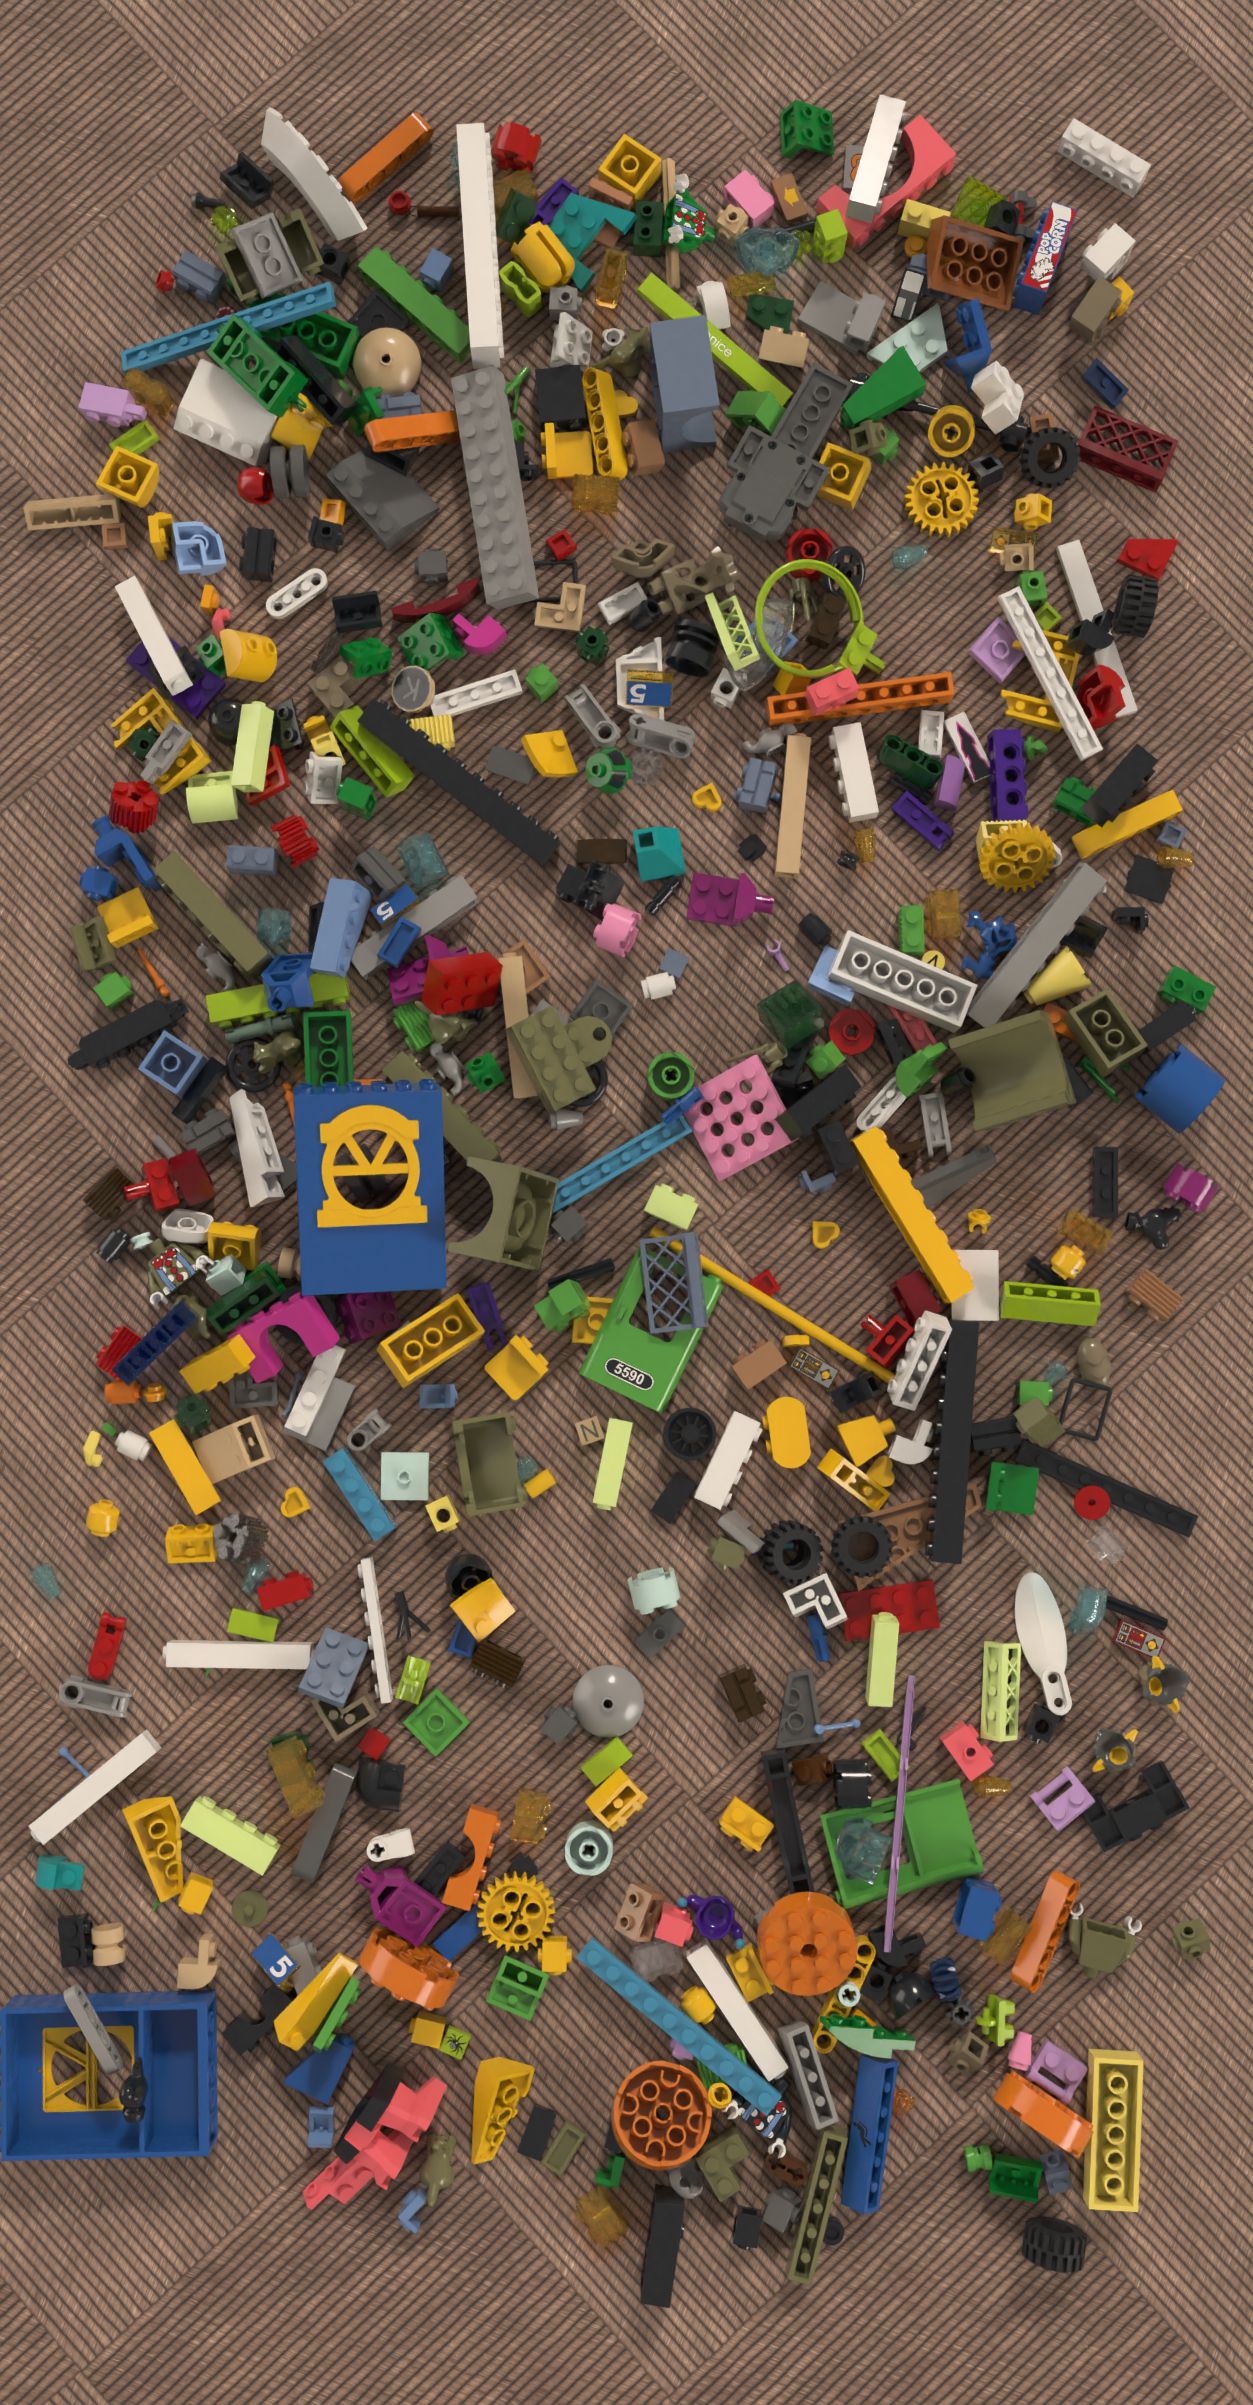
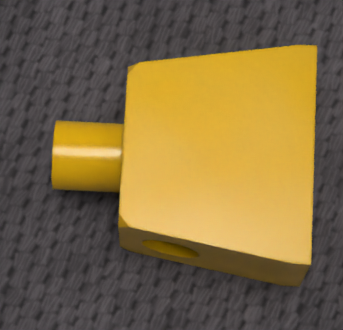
M874 1415L835 1425L851 1461L856 1467L885 1449L888 1444L884 1436L896 1431L890 1418L878 1423Z

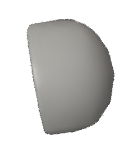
M694 2157L683 2165L671 2169L669 2173V2181L672 2188L678 2195L687 2199H692L701 2194L704 2187L703 2172L696 2169Z

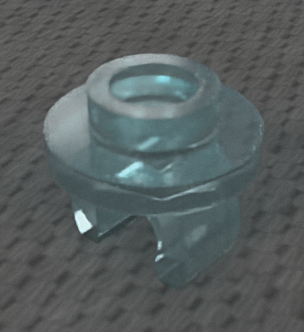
M1050 1360L1048 1362L1050 1369L1044 1374V1379L1050 1385L1058 1377L1062 1379L1068 1377L1065 1373L1067 1368L1060 1361L1056 1360L1054 1362Z

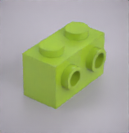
M838 208L816 216L813 251L816 257H820L822 264L837 262L844 256L848 232Z

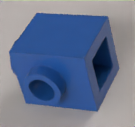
M95 866V869L86 868V871L81 874L79 884L81 886L80 889L86 893V897L95 901H100V898L112 900L119 879L114 874L108 873V869Z

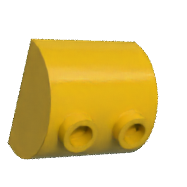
M116 446L98 478L96 486L104 492L143 508L149 503L156 490L159 480V466L155 462Z
M233 629L220 631L228 677L263 683L272 676L277 663V651L269 637Z
M211 1222L207 1231L209 1258L212 1261L221 1260L232 1254L247 1270L256 1269L261 1251V1229L253 1225L240 1226L233 1225L230 1222Z

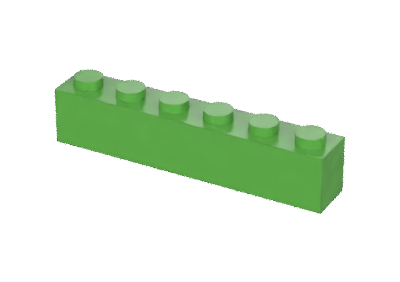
M376 246L360 262L358 269L360 277L384 295L413 324L459 364L471 353L469 324H464L460 320V316L453 309H447L437 295H431L420 280L415 281L410 276L409 271L403 265L398 266L387 251L384 250L382 252Z

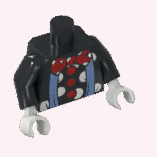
M784 2076L777 2079L772 2085L781 2093L782 2097L767 2116L737 2091L732 2095L730 2104L721 2109L723 2113L730 2108L731 2114L727 2119H735L739 2114L771 2142L774 2139L776 2142L769 2146L768 2152L772 2154L774 2147H777L779 2149L777 2159L785 2155L786 2148L784 2144L787 2141L792 2121L790 2099L784 2095L792 2084Z

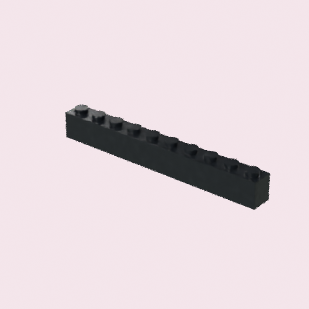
M373 699L357 720L362 727L544 868L560 847L559 837L549 829L547 832L543 831L539 827L541 823L531 815L527 818L520 813L523 809L513 801L508 803L502 799L504 794L494 786L490 789L483 783L486 780L476 772L473 775L465 770L467 767L465 763L457 757L452 760L447 756L449 752L439 743L434 746L428 741L430 736L420 728L417 731L411 728L409 725L412 722L402 714L398 717L391 712L393 708L382 699L380 702Z

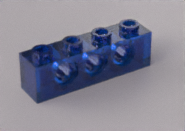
M182 1299L111 1370L129 1386L199 1317V1314Z

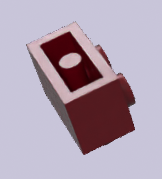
M196 1148L169 1158L171 1167L168 1168L169 1176L172 1182L177 1181L179 1185L177 1186L178 1193L181 1199L186 1198L189 1206L216 1196L214 1183Z
M920 1269L889 1285L911 1327L916 1324L919 1317H922L924 1311L935 1314L942 1311L939 1299L936 1295H933L929 1288V1280L925 1274H922Z

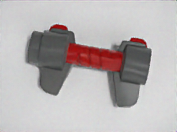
M1015 191L1009 196V202L1019 209L1021 213L1013 236L1024 239V244L1025 242H1032L1036 230L1023 225L1024 211L1036 208L1037 201L1035 198L1028 197V193L1025 191Z

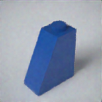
M334 2032L333 2034L336 2036L328 2051L323 2049L321 2053L313 2050L289 2071L284 2084L328 2104L356 2044L350 2036L344 2033L337 2034Z

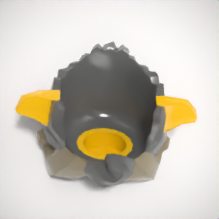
M1153 1656L1152 1663L1148 1662L1138 1670V1675L1143 1685L1141 1690L1143 1696L1153 1706H1168L1174 1713H1178L1180 1709L1178 1700H1181L1185 1695L1186 1687L1190 1683V1675L1172 1664H1163L1159 1657Z
M1102 1728L1097 1730L1094 1754L1097 1761L1092 1768L1093 1772L1105 1770L1114 1774L1122 1769L1133 1768L1136 1763L1134 1756L1137 1754L1134 1740L1138 1731L1134 1729L1126 1734L1114 1729L1105 1730Z

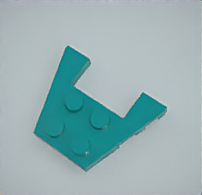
M570 193L548 226L574 259L575 269L571 277L580 291L584 293L596 275L579 262L582 255L606 222H609L625 235L637 219V216L633 212Z

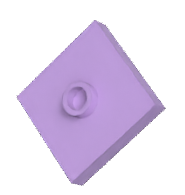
M999 617L995 618L967 651L999 683L1006 679L1026 655L1025 652L1011 648L1017 637L1014 631Z

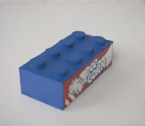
M1052 201L1049 210L1044 209L1012 296L1016 297L1013 307L1039 315L1078 210Z

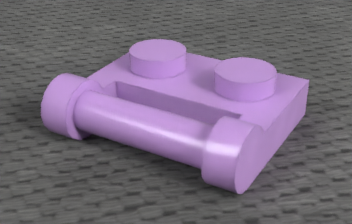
M1068 1766L1061 1770L1063 1773L1038 1793L1034 1792L1030 1795L1058 1832L1096 1802ZM1067 1781H1070L1073 1786L1047 1806L1043 1802Z
M1045 2039L1033 2058L1031 2065L1028 2066V2070L1025 2071L1024 2078L1030 2082L1034 2081L1058 2097L1059 2102L1066 2106L1071 2101L1074 2091L1089 2068L1048 2039ZM1042 2066L1067 2083L1064 2089L1038 2073L1040 2067Z

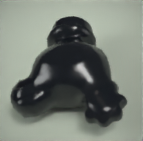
M1174 1206L1170 1208L1165 1207L1164 1209H1150L1142 1217H1140L1138 1212H1128L1125 1220V1230L1131 1231V1233L1140 1230L1141 1234L1150 1240L1156 1249L1164 1250L1169 1246V1238L1166 1234L1167 1224L1171 1221L1178 1222L1182 1214L1180 1209Z
M141 2057L137 2058L134 2062L129 2077L123 2082L119 2091V2100L124 2106L122 2114L124 2115V2120L128 2123L140 2122L144 2118L146 2111L143 2103L147 2097L148 2083L144 2076Z

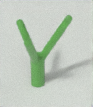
M523 366L513 381L505 384V394H508L515 388L513 415L517 414L520 386L531 373L527 366Z

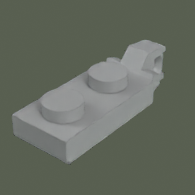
M171 720L145 756L147 758L145 765L147 766L140 776L153 784L159 776H163L193 734L174 720Z

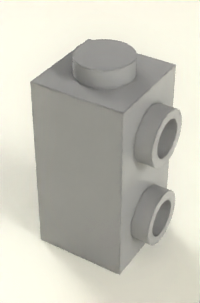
M864 293L862 300L856 301L852 314H855L853 321L848 320L844 330V334L847 335L846 345L864 352L867 351L883 314L885 300H882L878 295Z
M300 1936L293 1937L287 1940V1944L284 1946L285 1951L297 1964L290 1972L297 1995L324 1969L322 1965L317 1963L315 1957L317 1956V1949L314 1942L309 1941L308 1936L300 1938Z

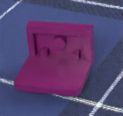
M390 1291L350 1293L335 1300L337 1303V1313L342 1318L344 1324V1334L349 1339L350 1344L358 1343L366 1338L397 1329L401 1326Z

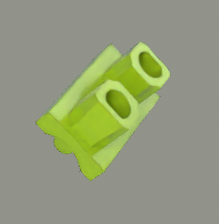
M408 1655L395 1698L419 1704L431 1665L430 1661Z
M994 1994L987 1995V2007L983 2008V2015L976 2016L975 2023L982 2026V2033L986 2034V2039L995 2042L996 2046H1004V2041L1014 2038L1013 2025L1005 2023V2016H1011L1015 2013V2004L1010 2000L1001 1999Z

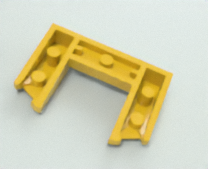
M1042 630L1072 688L1080 654L1066 646L1069 636ZM1016 639L1011 648L1024 652L1020 642ZM1001 690V698H1006L1008 710L1005 711L1006 716L1059 733L1063 728L1046 694L1043 700Z
M152 688L111 724L112 728H119L120 740L114 741V746L117 749H121L130 743L129 738L135 729L155 727L161 735L171 720H174L183 728L185 726L174 713V708L156 688ZM191 736L163 776H159L153 785L159 787V793L164 795L198 773L212 760L201 745Z

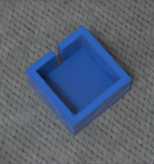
M972 1876L963 1878L951 1920L959 1934L987 1942L988 1935L991 1936L995 1927L993 1917L995 1911L998 1912L1000 1909L1002 1898L999 1897L1000 1893L995 1889L992 1882Z

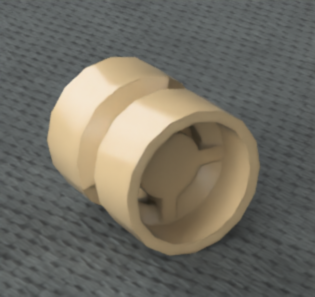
M284 1247L279 1259L278 1277L292 1279L296 1276L297 1280L301 1281L300 1254L296 1249Z
M109 1923L93 1927L91 1929L92 1944L96 1945V1948L93 1950L94 1965L108 1966L125 1961V1945L121 1944V1941L124 1940L123 1924Z

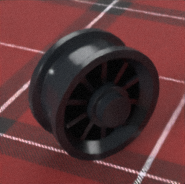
M697 1408L680 1409L666 1420L663 1427V1441L668 1451L679 1459H700L712 1450L716 1441V1427L711 1417L704 1411Z

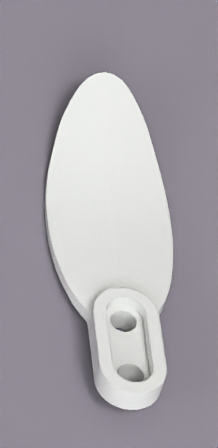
M1029 1572L1021 1578L1016 1590V1630L1025 1658L1034 1673L1040 1678L1047 1708L1056 1715H1064L1069 1712L1072 1706L1064 1674L1067 1664L1065 1629L1058 1605L1048 1584L1037 1573ZM1051 1674L1056 1676L1054 1683H1050L1048 1680ZM1056 1698L1062 1700L1060 1707H1056L1054 1704Z

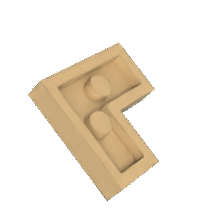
M563 582L560 605L537 602L534 626L580 633L586 585Z

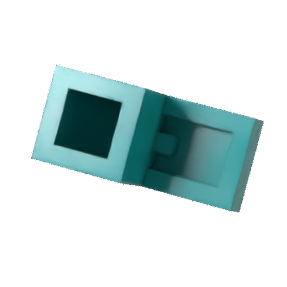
M43 1854L38 1858L35 1884L38 1887L49 1890L62 1888L80 1891L83 1887L85 1864L66 1862L67 1857Z

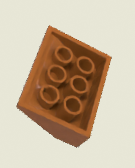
M946 215L932 219L927 240L928 289L969 301L979 298V302L982 305L1006 312L1009 311L1024 239Z

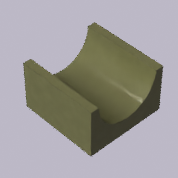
M1038 1010L948 1040L950 1048L958 1056L962 1067L972 1070L976 1078V1082L971 1088L975 1108V1119L973 1121L975 1131L992 1130L1076 1104L1049 1013Z
M468 1156L466 1166L478 1170L490 1184L493 1194V1209L487 1225L478 1235L464 1242H450L448 1251L539 1271L559 1179L521 1166Z

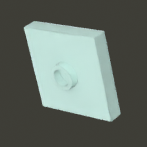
M381 1452V1500H429V1452Z

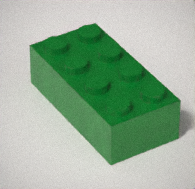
M276 293V294H273V296H272V298H271L270 301H273V300H276V299H279V298H282V297H285V296H282V295ZM323 312L259 332L263 335L261 339L272 349L275 348L282 337L296 335L328 372L341 380L344 379L353 359L355 349L361 340L357 326Z
M351 1011L303 1012L306 1083H312L313 1087L322 1086V1083L336 1082L337 1086H346L347 1082L354 1081Z

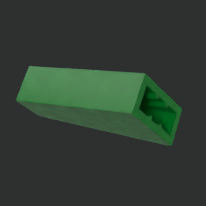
M904 346L898 348L843 404L840 420L845 428L852 430L859 427V423L867 420L875 422L924 394L926 383Z

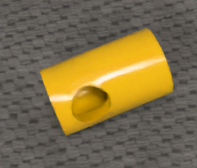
M545 1469L523 1485L526 1487L529 1495L535 1498L557 1482L550 1471Z

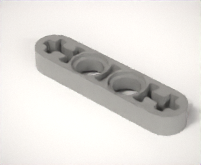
M75 1984L65 1990V2002L104 2071L108 2075H112L123 2069L122 2058L83 1989L78 1984Z

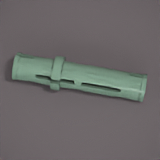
M292 1013L275 1018L267 1017L266 1020L226 1029L225 1037L228 1044L262 1035H276L279 1031L296 1028V1020Z

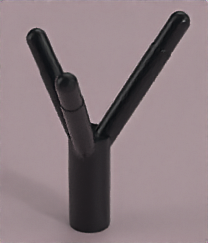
M404 1591L395 1593L400 1611L397 1639L401 1638L403 1625L405 1626L407 1640L412 1639L408 1616L429 1633L430 1628L409 1610Z

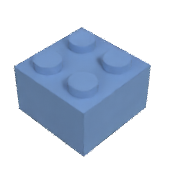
M164 1030L138 1069L182 1098L206 1065L208 1059Z

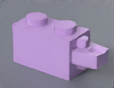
M85 382L78 408L88 421L94 423L99 421L107 422L114 427H120V425L129 427V423L132 420L145 421L147 411H145L143 406L136 405L134 398L128 390Z

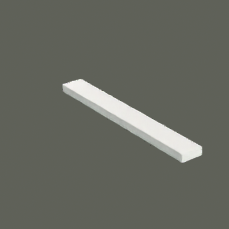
M1080 540L1057 546L1056 551L1080 621L1088 619L1092 622L1093 616L1104 610ZM1113 641L1110 646L1092 654L1096 666L1104 665L1111 668L1120 676L1125 685L1121 690V694L1126 707L1116 714V718L1136 713L1138 709L1115 642Z
M1018 586L999 595L997 600L1080 761L1100 753L1103 748L1020 587Z

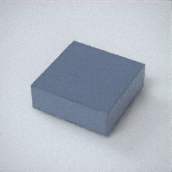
M1166 820L1155 843L1176 852L1187 830Z
M668 948L659 970L668 972V975H673V977L680 980L690 957Z

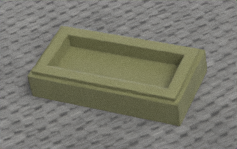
M566 2118L540 2160V2164L561 2177L586 2137L587 2132Z

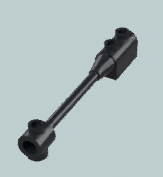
M858 373L857 377H851L850 382L854 385L846 401L870 378L868 374ZM913 400L895 411H917L934 416L941 408ZM888 415L882 417V419L887 420ZM1019 415L1016 422L998 433L1001 434L999 442H1001L1003 450L1017 452L1019 447H1022L1028 424L1024 423L1023 416ZM973 417L976 428L993 432L983 419Z

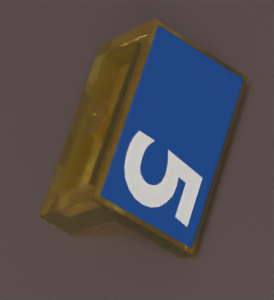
M628 669L625 705L671 708L674 672Z
M406 883L369 910L383 929L421 901Z
M270 1932L250 1955L276 1986L288 1993L294 1987L289 1978L301 1965L279 1939Z

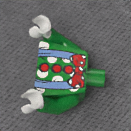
M680 174L675 176L677 182L673 183V189L677 193L666 204L662 244L675 247L679 254H684L696 250L704 240L712 243L716 236V229L707 226L708 212L700 207L691 197L688 190V176Z

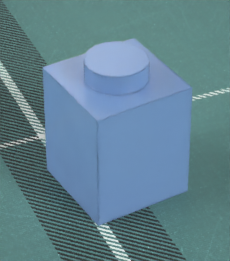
M433 248L419 271L421 282L427 289L442 293L454 272L453 259Z

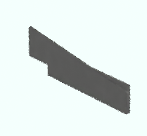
M987 1145L912 1180L911 1184L915 1190L920 1191L924 1198L923 1204L929 1209L996 1163V1158L990 1145Z

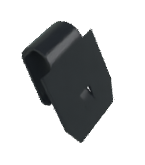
M756 834L749 835L739 844L740 849L738 853L745 861L751 859L754 862L765 853L767 846Z
M519 1852L509 1860L512 1865L509 1870L512 1874L516 1871L518 1878H521L524 1872H526L528 1880L533 1875H538V1867L529 1855L524 1858L522 1853Z

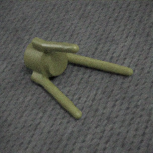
M801 577L792 581V589L789 590L787 625H791L794 598L799 602H803L807 622L810 621L808 600L811 599L815 613L818 608L814 587H811L810 579Z
M776 1041L773 1044L768 1042L761 1047L728 1058L726 1062L731 1063L763 1052V1057L760 1058L761 1062L766 1061L768 1064H772L766 1071L769 1076L777 1067L783 1064L782 1059L787 1057L788 1054L780 1041Z

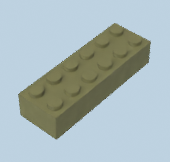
M173 851L153 869L158 874L155 879L185 911L189 908L186 913L200 928L205 925L202 930L215 944L221 943L218 947L231 961L236 959L233 964L246 978L251 975L255 980L258 979L274 959L180 856Z
M403 1051L382 1069L383 1073L393 1084H395L396 1080H410V1083H419L420 1079H433L434 1082H437L427 1070L424 1072L420 1070L422 1065L411 1053L406 1055ZM441 1087L443 1137L466 1161H468L469 1156L499 1162L502 1159L499 1154L502 1151L491 1138L486 1140L483 1137L486 1134L475 1121L470 1123L467 1120L470 1117L459 1104L454 1106L451 1103L454 1100L452 1096ZM474 1169L481 1177L483 1176L478 1170Z

